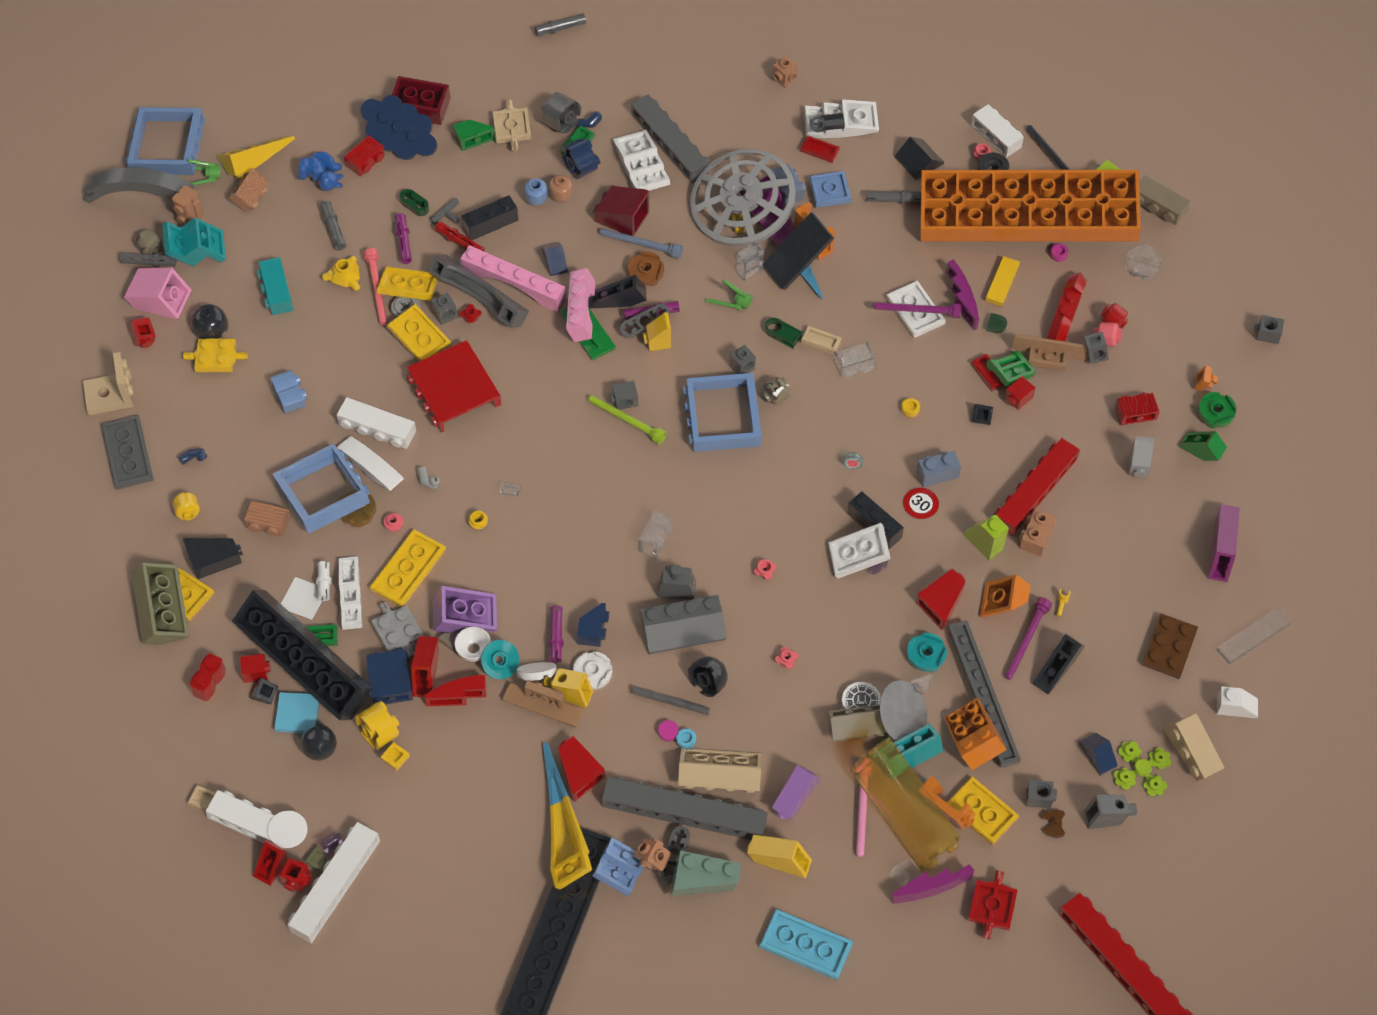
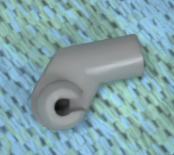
M419 467L417 469L421 485L429 489H436L439 486V478L429 477L426 467Z

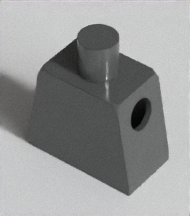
M680 565L664 566L659 578L658 597L695 599L696 579L692 569L681 567Z
M1097 794L1084 810L1088 829L1119 826L1128 816H1136L1137 806L1135 803L1128 804L1125 795Z

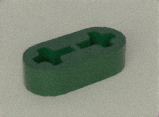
M411 189L401 191L399 195L400 202L404 207L417 216L428 214L429 204L425 198Z

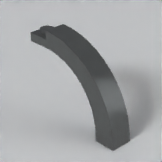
M135 167L115 168L92 176L91 183L87 184L84 189V201L91 203L104 195L121 191L146 192L173 201L172 197L179 193L183 186L194 189V185L180 177L158 170Z

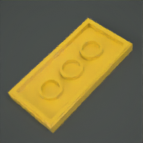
M413 529L369 587L370 591L401 608L404 607L445 552L446 546Z

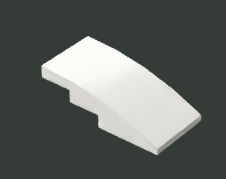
M842 99L841 104L823 103L822 107H804L806 137L809 135L814 138H843L879 131L876 102ZM843 113V129L814 132L809 126V119L813 115ZM820 119L813 121V127L815 128L822 125V120Z
M647 130L613 139L633 188L650 191L670 185V179L664 170L657 147Z

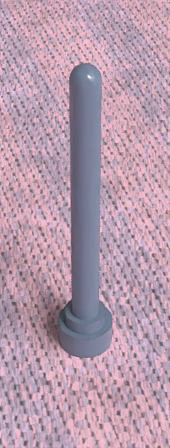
M604 228L599 231L602 236L667 252L672 258L680 259L682 255L683 245L671 244L669 246Z

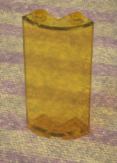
M888 737L871 749L864 758H860L850 771L920 871L925 868L930 870L938 864L937 860L943 853L947 851L949 854L959 847L957 844L961 837L890 737Z

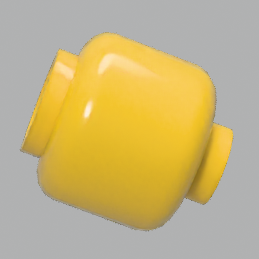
M182 492L172 502L175 515L180 520H192L200 512L198 500L192 493Z

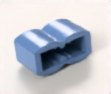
M292 370L270 377L272 387L284 413L306 406L305 400H307L305 390L299 387L301 382L297 374L294 375Z

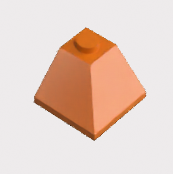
M1018 575L986 582L980 616L984 618L1013 611L1026 604L1029 599L1031 585Z

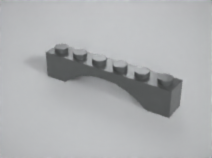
M447 254L434 256L428 272L441 281L449 283L478 299L492 311L498 320L508 327L522 326L529 310Z

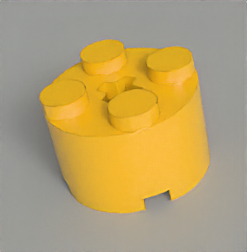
M382 701L373 704L355 716L357 727L359 725L362 726L363 731L360 733L372 748L376 747V750L399 735L397 729L399 722L394 715H389L387 707Z

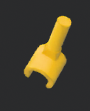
M1062 588L1059 590L1057 597L1059 607L1056 614L1058 617H1061L1063 607L1069 601L1070 590L1068 595L1061 593Z

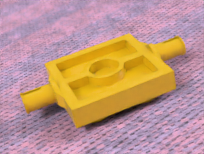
M198 339L195 352H184L183 358L184 360H195V372H233V365L236 360H247L248 353L236 352L235 339Z

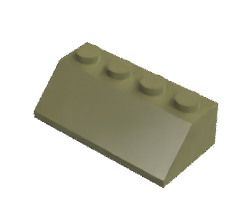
M141 563L131 573L142 643L163 645L188 638L189 632L178 565Z

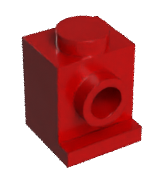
M150 318L131 320L129 332L132 334L135 346L148 348L154 344L156 335Z

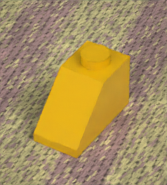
M668 312L663 313L646 325V333H643L644 344H648L649 351L671 348V326Z

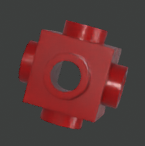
M288 858L279 874L283 887L291 892L295 890L302 892L304 887H307L311 881L308 865L300 860L295 861Z

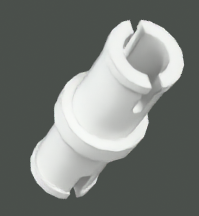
M320 561L317 563L318 577L316 578L318 600L321 601L322 597V601L330 600V585L332 583L329 570L330 563L326 562L325 565V561Z

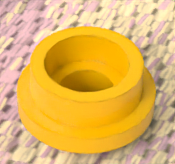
M474 511L469 516V525L474 529H482L488 523V517L482 511Z

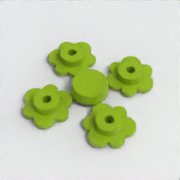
M1123 742L1122 747L1118 750V754L1123 757L1125 762L1131 761L1136 763L1134 764V771H1128L1127 768L1115 771V784L1121 786L1123 790H1129L1131 786L1136 784L1135 778L1137 774L1141 777H1146L1143 787L1147 789L1149 796L1163 795V791L1167 788V783L1162 781L1161 776L1154 777L1150 773L1152 772V767H1157L1159 770L1169 767L1172 763L1169 758L1170 753L1164 752L1162 748L1158 747L1154 752L1149 753V761L1146 759L1139 760L1142 750L1138 748L1137 742Z

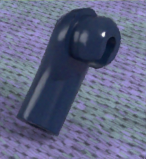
M203 448L189 449L179 456L178 460L184 465L197 457L198 461H203L207 458V454Z

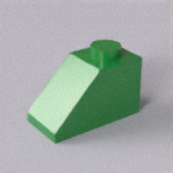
M470 119L453 125L454 136L462 151L495 140L494 128L490 125Z
M1216 431L1187 432L1179 444L1181 449L1203 461H1219L1227 449V446Z

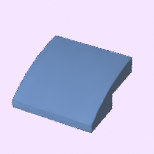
M612 837L604 849L592 876L622 894L629 896L643 867L640 865L641 861L634 857L635 850Z

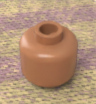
M557 175L551 179L549 183L551 197L559 202L568 200L573 193L570 178L564 175Z

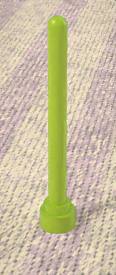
M593 395L588 397L590 403L649 434L655 443L660 445L667 435L665 430L661 428L653 429Z

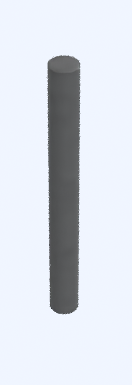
M636 686L632 689V694L704 715H709L710 708Z

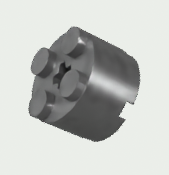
M555 92L548 102H544L541 107L543 123L558 132H570L577 124V115L580 116L581 114L580 103L560 92Z

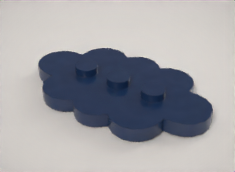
M394 95L386 96L381 102L376 99H368L362 104L361 115L368 121L366 134L380 142L385 151H395L396 155L403 160H411L417 153L421 156L429 157L436 152L437 141L430 134L433 123L427 115L418 114L417 109L412 104H403Z

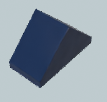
M555 242L541 246L550 276L567 273L568 268L563 245Z
M1094 733L1078 742L1099 775L1118 766L1110 740L1098 733Z

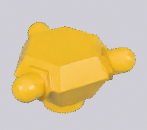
M351 256L347 260L341 259L337 261L328 272L322 275V279L324 281L329 280L331 283L346 288L351 287L354 291H358L360 289L358 283L360 273L359 265L356 263L357 258Z

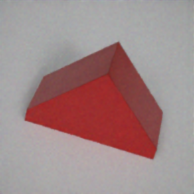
M266 840L253 877L269 886L272 885L279 875L281 868L288 860L285 850Z

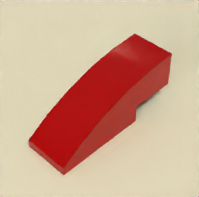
M485 674L474 675L447 682L425 694L426 706L467 705V698L487 697Z

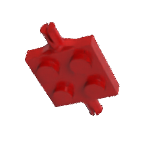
M999 870L995 871L994 882L976 881L968 921L984 926L982 938H986L988 931L987 940L991 939L993 928L1010 930L1018 889L1002 884L1004 872L1001 871L999 876Z

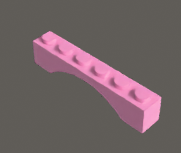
M470 245L460 258L461 265L480 278H493L509 283L527 293L541 306L558 312L566 300L565 286Z

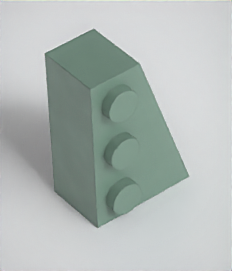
M680 850L676 858L670 897L686 894L695 895L696 893L734 891L739 881L741 863Z

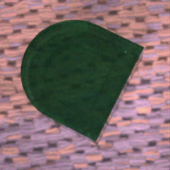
M991 313L986 331L993 333L1004 332L1007 327L1006 318L1002 315Z

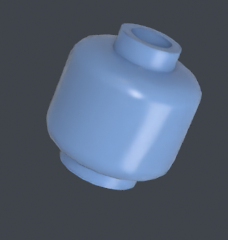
M531 179L525 184V199L528 203L540 205L546 201L548 197L547 185L543 180Z

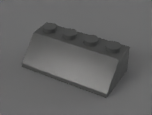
M718 595L641 609V621L649 654L726 640L723 613Z

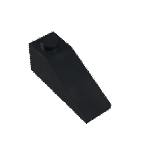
M635 274L596 289L595 295L588 298V307L590 309L632 307L647 301L646 286Z
M1065 634L1032 683L1047 694H1050L1073 665L1085 645L1070 635Z

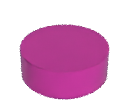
M1054 244L1050 250V257L1054 261L1062 262L1067 259L1069 250L1064 244Z
M670 720L662 722L658 728L659 737L666 742L675 740L678 734L677 724Z

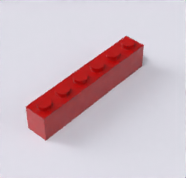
M1062 437L1057 443L1054 442L1049 448V453L1042 455L1039 459L1038 466L1036 468L1032 467L1028 472L1027 479L1019 482L1015 493L1008 495L1004 506L997 508L994 515L996 514L1009 528V535L1013 537L1027 520L1029 514L1035 511L1078 460L1079 448Z

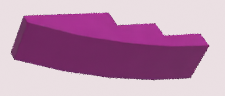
M952 259L947 263L946 273L951 278L950 289L955 294L954 303L961 304V314L973 330H976L978 328L979 315L972 289L956 261Z
M968 864L952 874L947 868L932 878L925 872L894 891L890 901L892 904L935 896L971 879L974 869Z

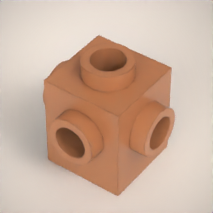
M787 56L776 60L773 64L772 78L785 88L797 78V64Z
M643 838L634 857L641 861L640 865L648 870L654 869L663 872L672 853L663 847L664 843L660 840Z

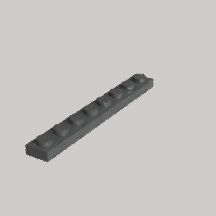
M965 620L948 625L950 636L974 699L978 697L1007 749L996 756L1000 767L1003 768L1020 763L1019 753L968 621Z

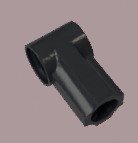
M843 113L816 114L809 119V126L814 132L843 129L844 116ZM815 119L822 120V125L818 128L813 127Z

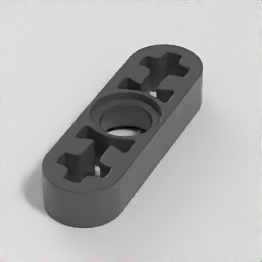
M658 304L624 321L620 326L622 336L633 338L645 332L646 326L640 324V319L647 316L650 318L651 323L653 318L649 313L653 312V315H656L660 308L662 311L666 310L665 313L668 312L670 316L668 307L664 304ZM633 322H637V325L640 328L639 330H637V328L635 327L631 329V334H628V332L624 333V331L626 330V325L632 327L635 325Z
M684 826L674 828L666 849L668 851H686L690 841L689 830ZM684 833L685 838L681 839L680 846L676 845L677 835ZM669 858L663 872H666L668 864L672 865V875L664 877V873L658 871V878L662 883H672L676 859Z

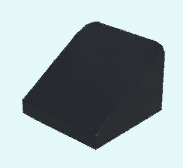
M975 404L972 422L990 425L993 407Z
M260 678L255 682L249 698L270 705L278 686Z

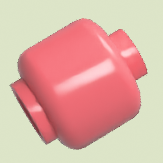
M1101 322L1098 328L1094 330V334L1103 332L1107 346L1114 347L1118 342H1121L1122 328H1119L1117 323Z

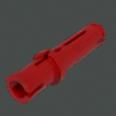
M442 221L436 225V232L447 237L448 241L455 242L464 249H467L470 245L485 251V247L462 235L458 229L451 228Z

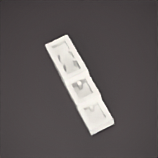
M352 436L337 447L339 451H343L345 457L352 461L354 466L364 471L369 479L389 491L404 480L387 462Z
M358 556L339 558L342 629L362 628Z

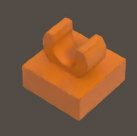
M1206 365L1196 373L1194 389L1198 391L1203 390L1205 387L1211 389L1213 384H1217L1218 377L1211 375V367Z

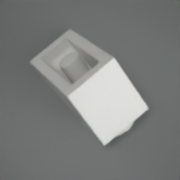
M1221 686L1217 695V715L1258 718V699L1242 688Z

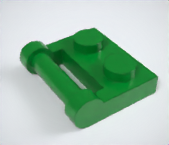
M1018 350L1011 352L1010 355L987 361L988 369L994 371L1005 387L1012 385L1021 376L1029 379L1034 377L1036 373L1034 368ZM1012 361L1015 362V363H1012V364H1009V365H1006V366L1001 367V365L1010 363V362H1012Z

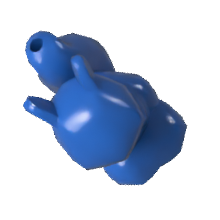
M315 152L308 158L302 157L298 179L305 180L309 176L315 182L319 180V186L323 191L341 188L343 185L338 180L342 179L343 175L333 172L340 171L342 164L340 162L335 163L333 157L327 152Z

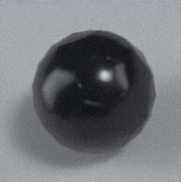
M314 725L304 731L300 744L303 753L308 758L321 761L329 758L334 753L337 740L336 735L329 727Z

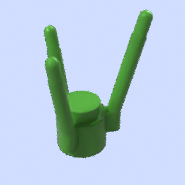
M188 159L189 163L202 165L195 166V170H203L206 172V177H209L208 179L191 182L194 186L216 182V179H220V164Z
M723 279L722 282L737 292L734 298L736 304L706 299V302L736 308L741 311L742 307L745 309L749 307L753 296L741 291Z

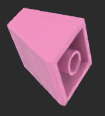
M172 267L138 268L124 298L134 309L178 319L192 290Z

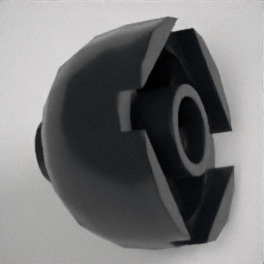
M204 304L193 312L191 328L194 335L201 339H220L225 330L226 332L228 330V319L220 307L213 304Z
M712 656L701 657L688 668V675L694 687L696 685L702 689L699 692L706 697H714L726 686L728 680L725 665L717 658Z

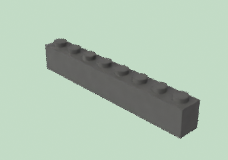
M608 777L602 797V807L748 840H752L753 835H764L768 812H764L760 808L751 809L739 803L728 804L720 799H705L698 794L687 795L680 790L669 791L657 785L651 787L639 781H625L621 777Z

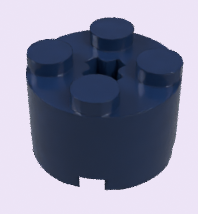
M579 138L561 148V152L564 151L565 154L562 156L564 164L571 174H576L575 179H580L592 173L601 164L599 157L596 154L594 155L591 149L592 144L589 139Z

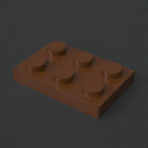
M1161 613L1142 666L1180 679L1198 626Z

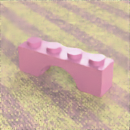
M588 268L570 272L566 330L574 342L592 339L593 324L588 310V298L595 295V280Z

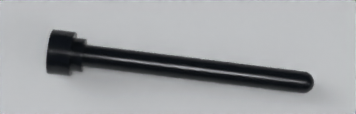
M1028 125L1026 130L1061 170H1071L1032 125Z

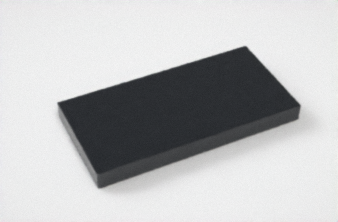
M811 212L762 264L780 287L786 290L835 238L818 217Z

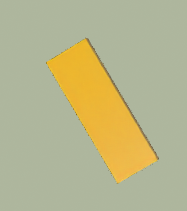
M1003 256L986 296V302L1003 307L1020 266V261Z

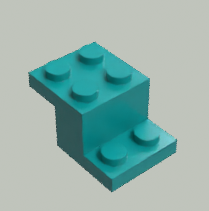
M196 217L181 228L169 222H165L162 225L166 255L193 267L207 256L221 263L226 260L222 229Z

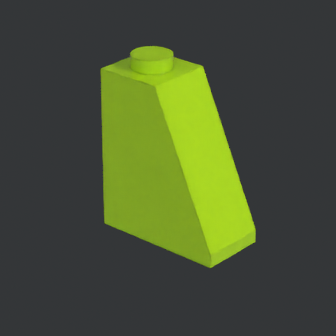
M995 514L977 522L963 532V535L988 560H991L1003 551L1009 528Z

